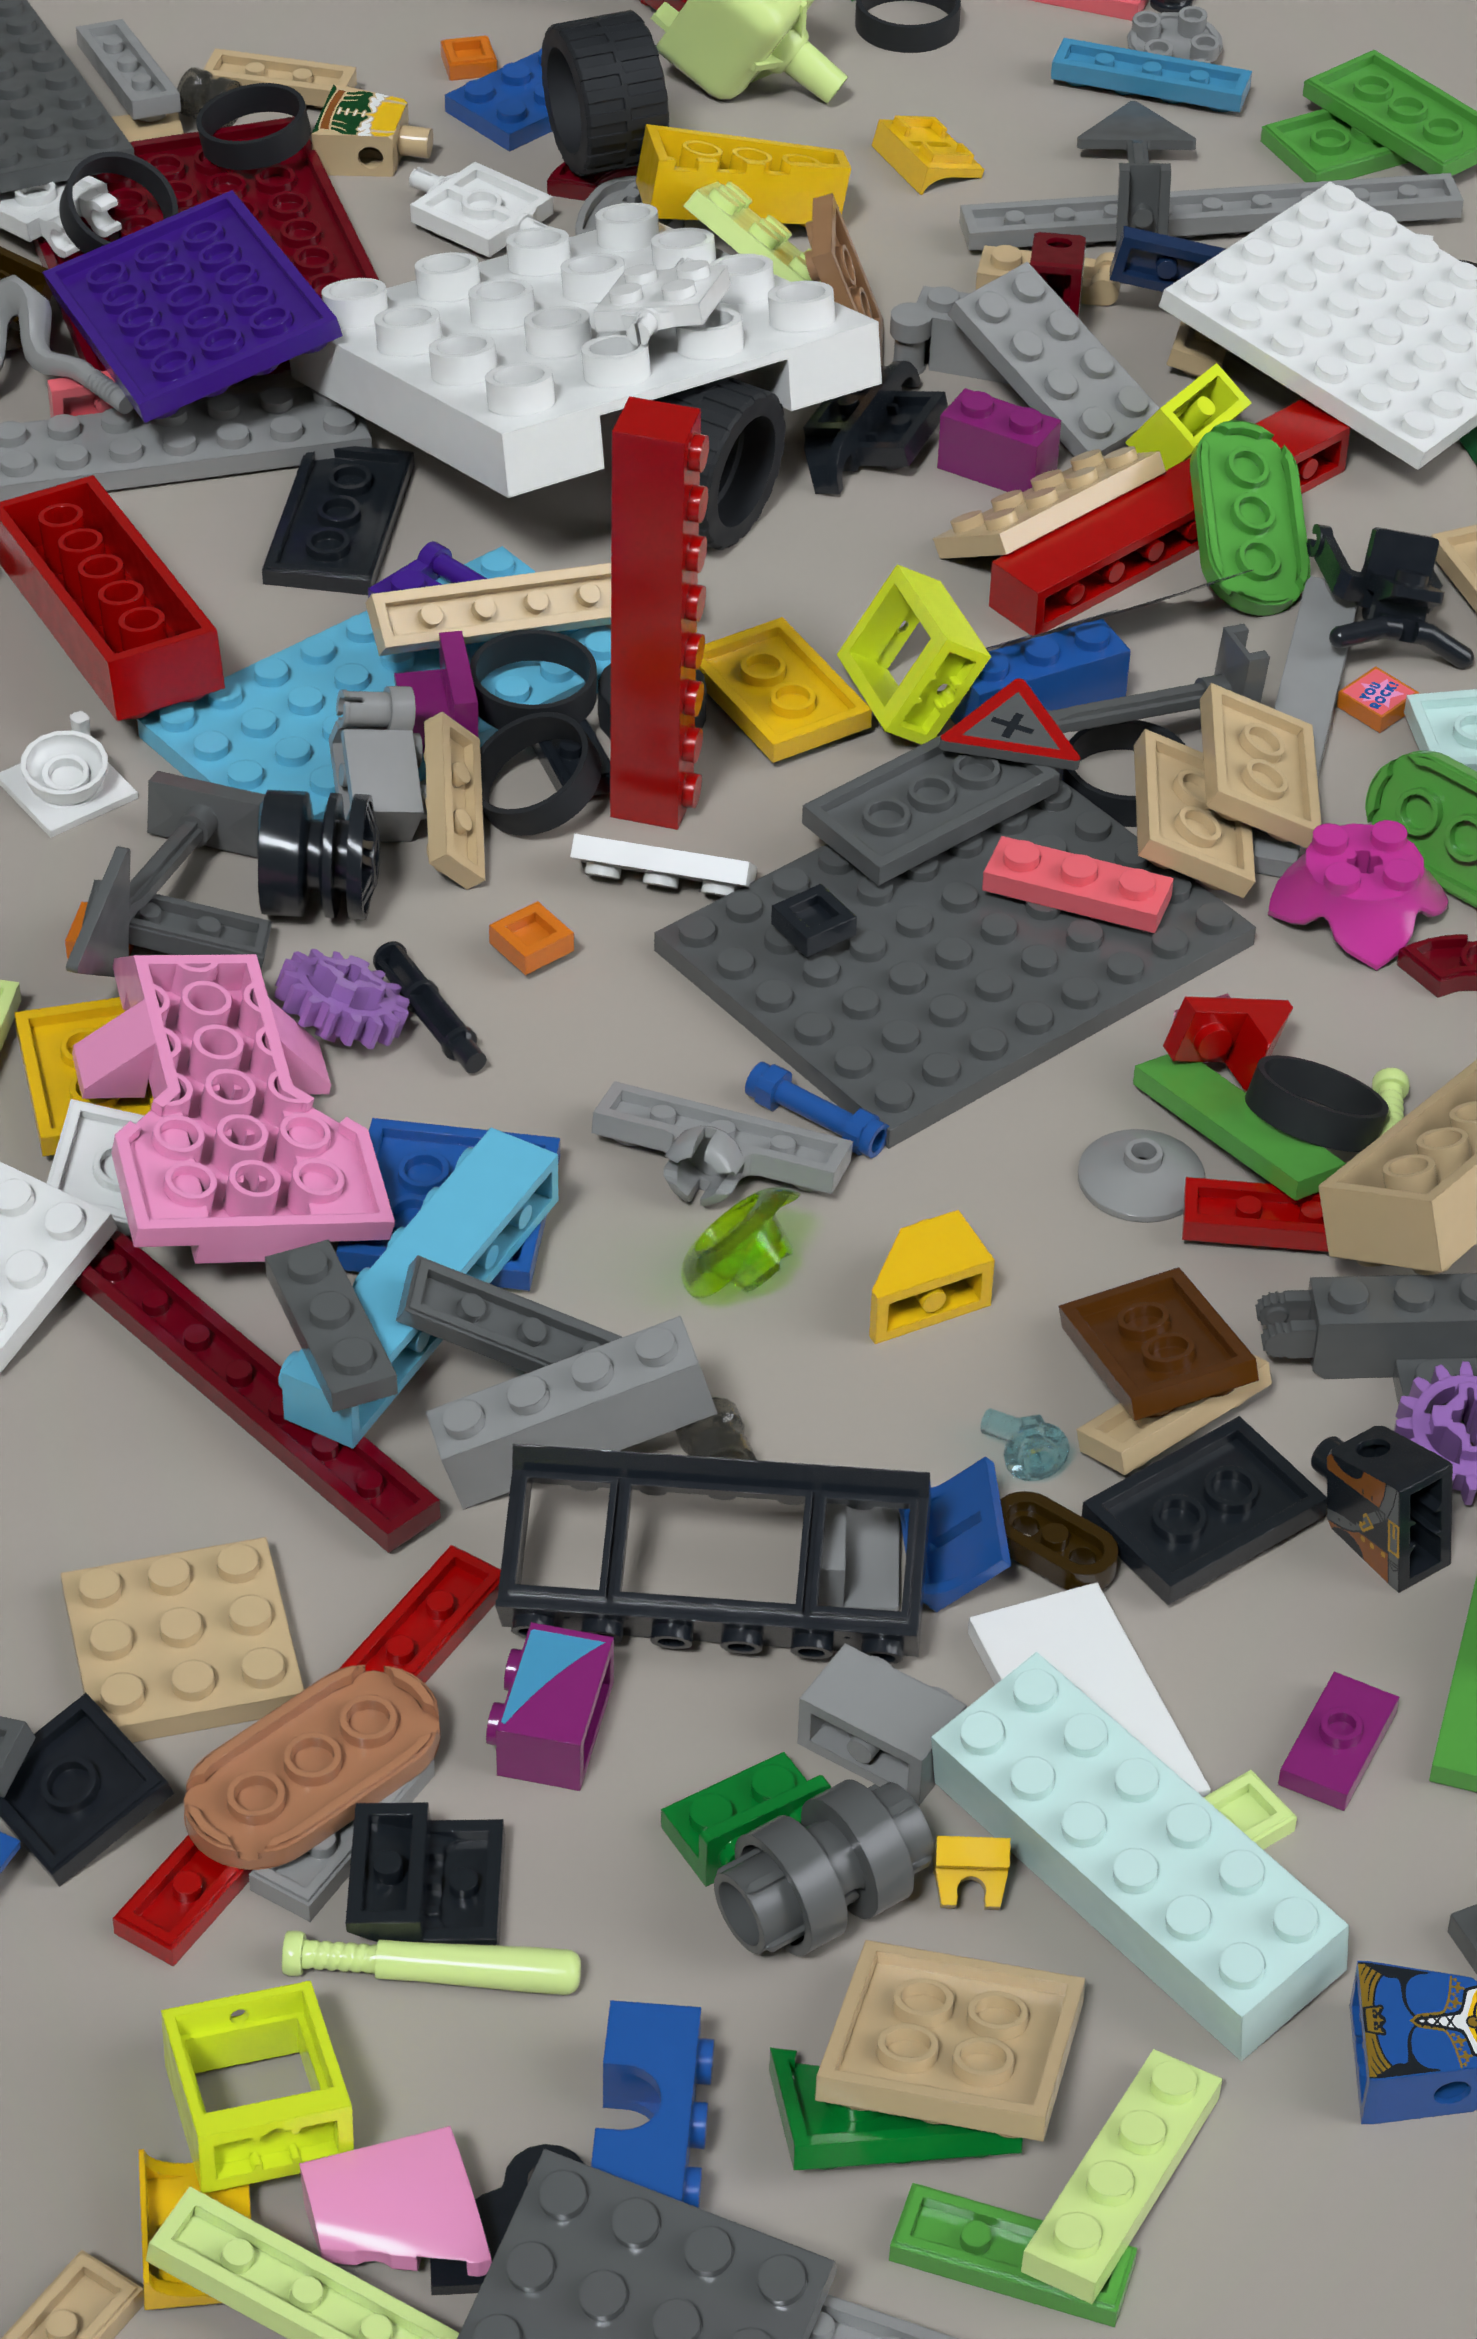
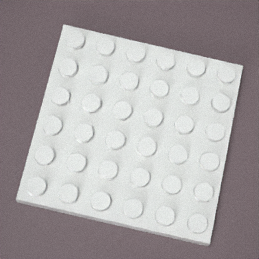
M1328 182L1164 289L1159 304L1160 308L1417 470L1477 426V267L1459 261L1441 250L1433 240L1419 236L1397 223L1396 219L1389 213L1378 211L1361 201L1346 187Z

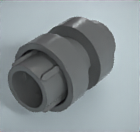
M847 1779L807 1800L801 1810V1824L789 1816L780 1815L740 1836L735 1844V1860L720 1867L714 1880L717 1904L727 1926L735 1938L748 1951L760 1954L768 1950L773 1953L783 1948L793 1955L804 1956L845 1932L848 1924V1911L858 1918L870 1919L908 1898L913 1892L914 1874L930 1865L934 1850L932 1834L918 1804L900 1785L888 1782L882 1786L874 1784L867 1788L855 1780Z

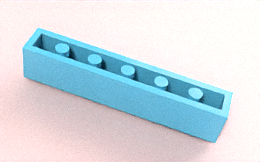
M491 1127L474 1148L469 1147L464 1150L457 1161L455 1170L440 1187H434L428 1192L421 1210L406 1227H399L393 1233L386 1251L371 1268H364L358 1274L352 1287L397 1374L398 1394L443 1341V1339L396 1321L408 1266L419 1255L490 1284L559 1201L558 1154ZM302 1349L289 1354L282 1365L278 1380L279 1386L282 1388L285 1420L350 1448H354L398 1395L332 1412Z

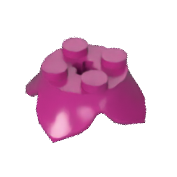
M1392 820L1379 821L1374 825L1352 823L1339 826L1326 823L1314 829L1312 842L1305 853L1277 881L1270 898L1268 915L1295 925H1306L1314 920L1317 921L1320 917H1324L1329 922L1335 941L1348 954L1377 971L1398 955L1399 949L1408 944L1413 936L1415 919L1418 912L1428 918L1438 916L1446 910L1448 898L1441 885L1424 867V858L1415 844L1407 839V829L1401 823Z

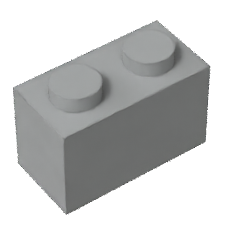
M845 1643L799 1698L797 1744L878 1786L888 1782L900 1785L912 1796L919 1806L936 1785L931 1736L964 1711L967 1705L954 1699L947 1691L939 1687L929 1686L893 1668L884 1659L877 1656H869Z

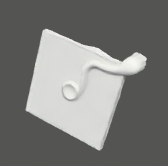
M83 711L70 714L71 731H54L38 737L27 746L21 756L20 764L0 772V786L50 838L138 799V792L108 763V754L103 745L91 736L90 717Z

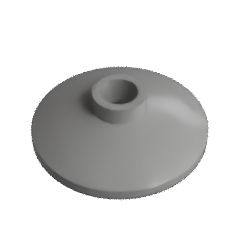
M1144 1129L1121 1130L1100 1137L1086 1148L1078 1166L1080 1188L1094 1206L1113 1217L1141 1223L1161 1222L1182 1215L1186 1177L1205 1178L1203 1165L1190 1147L1170 1135Z

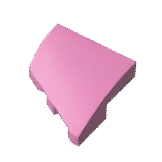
M451 2126L299 2163L305 2211L320 2256L326 2261L346 2265H358L363 2262L376 2261L388 2265L391 2269L418 2271L421 2257L467 2261L468 2276L480 2277L487 2274L492 2263L491 2255L472 2188Z

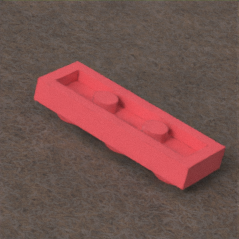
M1001 836L983 872L982 890L1155 933L1172 897L1174 878L1151 873L1143 869L1130 868L1094 859L1087 855L1074 854L1037 845L1026 840Z

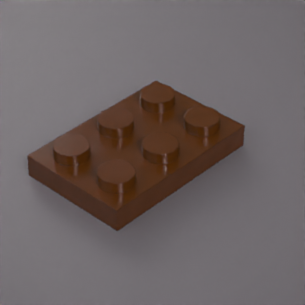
M1180 1267L1058 1306L1063 1330L1134 1421L1146 1417H1160L1171 1412L1173 1408L1207 1397L1224 1396L1231 1393L1235 1388L1259 1381L1255 1356Z

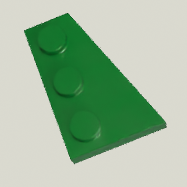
M770 2047L769 2073L794 2171L808 2169L829 2170L837 2167L886 2163L905 2164L913 2161L963 2157L982 2158L989 2155L1022 2153L1023 2138H1007L992 2132L948 2124H930L920 2119L870 2110L858 2111L842 2105L815 2101L816 2077L820 2066L796 2063L797 2051Z

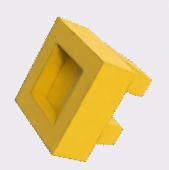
M936 1836L933 1844V1874L935 1875L940 1908L955 1909L958 1898V1885L965 1880H974L981 1884L984 1889V1910H999L1010 1869L1011 1838Z

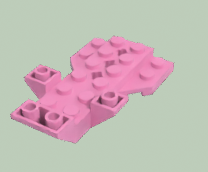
M133 955L114 958L112 968L122 1008L127 1011L73 1045L72 1057L82 1099L145 1098L148 1080L154 1099L151 1110L136 1124L130 1121L115 1134L111 1152L134 1247L191 1246L195 1264L265 1262L266 1256L328 1239L330 1242L390 1240L395 1220L369 1131L348 1117H345L339 1123L313 1108L314 1097L310 1096V1094H329L331 1088L320 1044L268 997L257 955Z

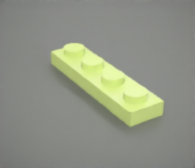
M1153 2049L1025 2248L1021 2272L1093 2304L1218 2102L1222 2078Z
M190 2186L149 2242L146 2256L147 2262L287 2339H457L459 2332Z

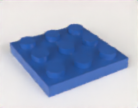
M372 1118L369 1134L395 1220L392 1235L399 1227H406L421 1210L428 1192L434 1187H440L455 1170L457 1161L464 1150L469 1147L474 1148L488 1130ZM504 1132L558 1154L559 1165L560 1138ZM547 1215L490 1284L500 1288L530 1291ZM389 1240L339 1241L336 1255L345 1271L361 1272L364 1268H371L386 1251Z

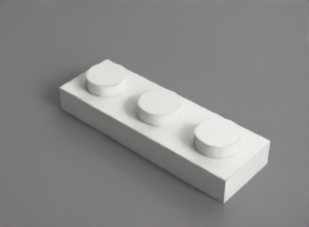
M574 834L570 855L571 858L581 863H586L585 874L620 879L622 869L643 872V883L678 889L679 879L702 882V893L721 897L738 890V888H749L750 883L756 879L758 868L748 861Z

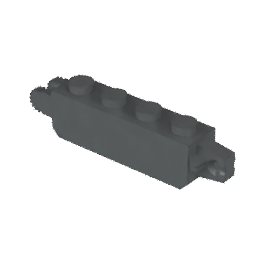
M1477 1273L1310 1277L1308 1290H1288L1282 1293H1278V1291L1275 1293L1268 1292L1269 1294L1262 1295V1299H1258V1304L1255 1305L1258 1321H1261V1325L1267 1326V1329H1263V1334H1261L1263 1351H1266L1267 1355H1272L1273 1358L1279 1357L1281 1359L1284 1356L1287 1358H1310L1312 1371L1323 1379L1393 1378L1396 1359L1477 1358Z

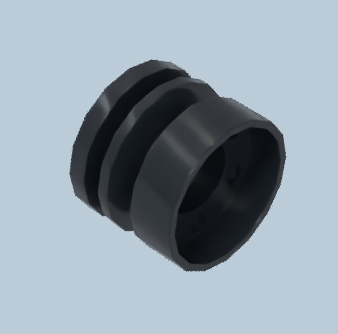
M267 790L261 813L258 848V894L261 914L304 917L311 891H320L324 916L326 918H337L342 892H346L349 919L367 920L371 897L378 884L380 866V831L374 816L372 796L370 794H354L350 818L345 820L342 794L330 793L323 819H314L312 802L308 792Z

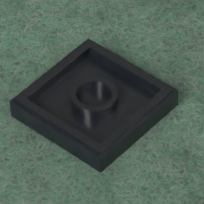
M87 1693L83 1694L34 1734L36 1738L4 1798L0 1797V1820L20 1840V1843L59 1887L174 1794L166 1779Z

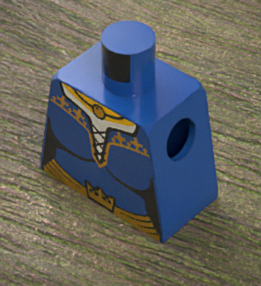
M1357 1961L1349 2009L1361 2124L1373 2125L1474 2112L1477 2110V1981L1472 1977L1372 1961Z

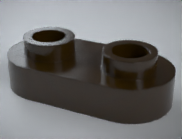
M1020 1491L1008 1494L1000 1499L1011 1559L1066 1590L1096 1582L1103 1589L1112 1582L1116 1574L1118 1546L1109 1532L1039 1493Z

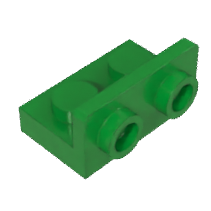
M782 1752L662 1808L661 1828L704 1886L707 1887L714 1883L720 1867L735 1860V1844L740 1836L780 1815L789 1816L801 1824L803 1804L812 1797L831 1788V1785L823 1775L816 1776L807 1781L787 1754Z

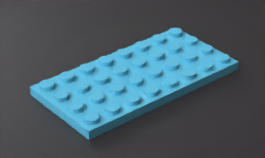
M503 546L464 564L487 579L535 573L532 568ZM440 577V578H438V579L436 580L437 582L441 583L442 585H443V584H451L450 582H448L447 580L443 579L442 577ZM366 610L225 677V689L206 694L197 701L176 703L138 718L139 737L185 777L266 794L267 790L306 791L310 794L314 819H323L330 793H336L329 736L335 722L339 717H343V715H336L337 696L340 689L347 691L383 692L386 686H395L394 673L440 669L439 649L379 656L369 615ZM604 625L557 632L579 641L593 655L597 666V694L598 680L604 668L611 663V629ZM486 642L465 645L469 664L475 652ZM520 661L507 664L495 669L481 681V685L491 694L509 702L527 705L548 704L563 700L575 694L586 683L573 670L546 661ZM478 716V735L481 748L498 729L490 726ZM422 753V762L418 768L420 781L426 779L424 753Z

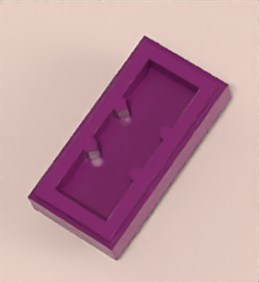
M1334 1671L1280 1769L1278 1785L1345 1811L1397 1713L1400 1697Z

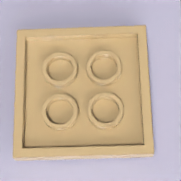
M267 1537L60 1573L83 1694L87 1693L132 1743L260 1720L304 1690Z
M865 1940L817 2073L815 2101L842 2105L858 2111L870 2110L920 2119L930 2124H948L992 2132L1007 2138H1025L1044 2142L1084 2002L1085 1978Z

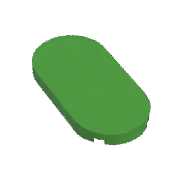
M1225 421L1214 426L1210 432L1202 437L1190 458V475L1202 572L1207 583L1253 570L1210 587L1224 602L1237 610L1258 616L1276 615L1286 611L1295 604L1304 590L1306 580L1310 578L1311 572L1310 559L1307 552V535L1298 467L1288 448L1284 445L1281 449L1277 443L1271 440L1274 434L1265 428L1246 421Z
M1415 751L1390 761L1378 770L1370 783L1365 803L1367 822H1372V825L1383 820L1401 823L1407 829V839L1415 844L1424 858V867L1434 876L1446 892L1477 908V771L1447 755L1435 751Z

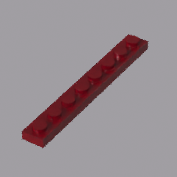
M118 1229L73 1283L388 1553L441 1518L440 1499L366 1437L363 1436L354 1448H350L285 1420L282 1388H280L278 1382L282 1367L142 1249L134 1247L133 1242Z

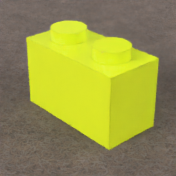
M1216 363L1163 405L1125 443L1129 447L1134 446L1137 453L1160 451L1165 469L1168 470L1189 459L1202 437L1210 432L1214 426L1225 421L1235 420L1252 403Z

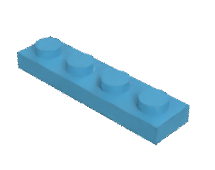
M1063 38L1052 61L1051 79L1066 81L1072 86H1094L1111 89L1121 95L1139 94L1156 97L1171 104L1184 102L1206 106L1216 112H1240L1250 90L1252 71L1069 38Z

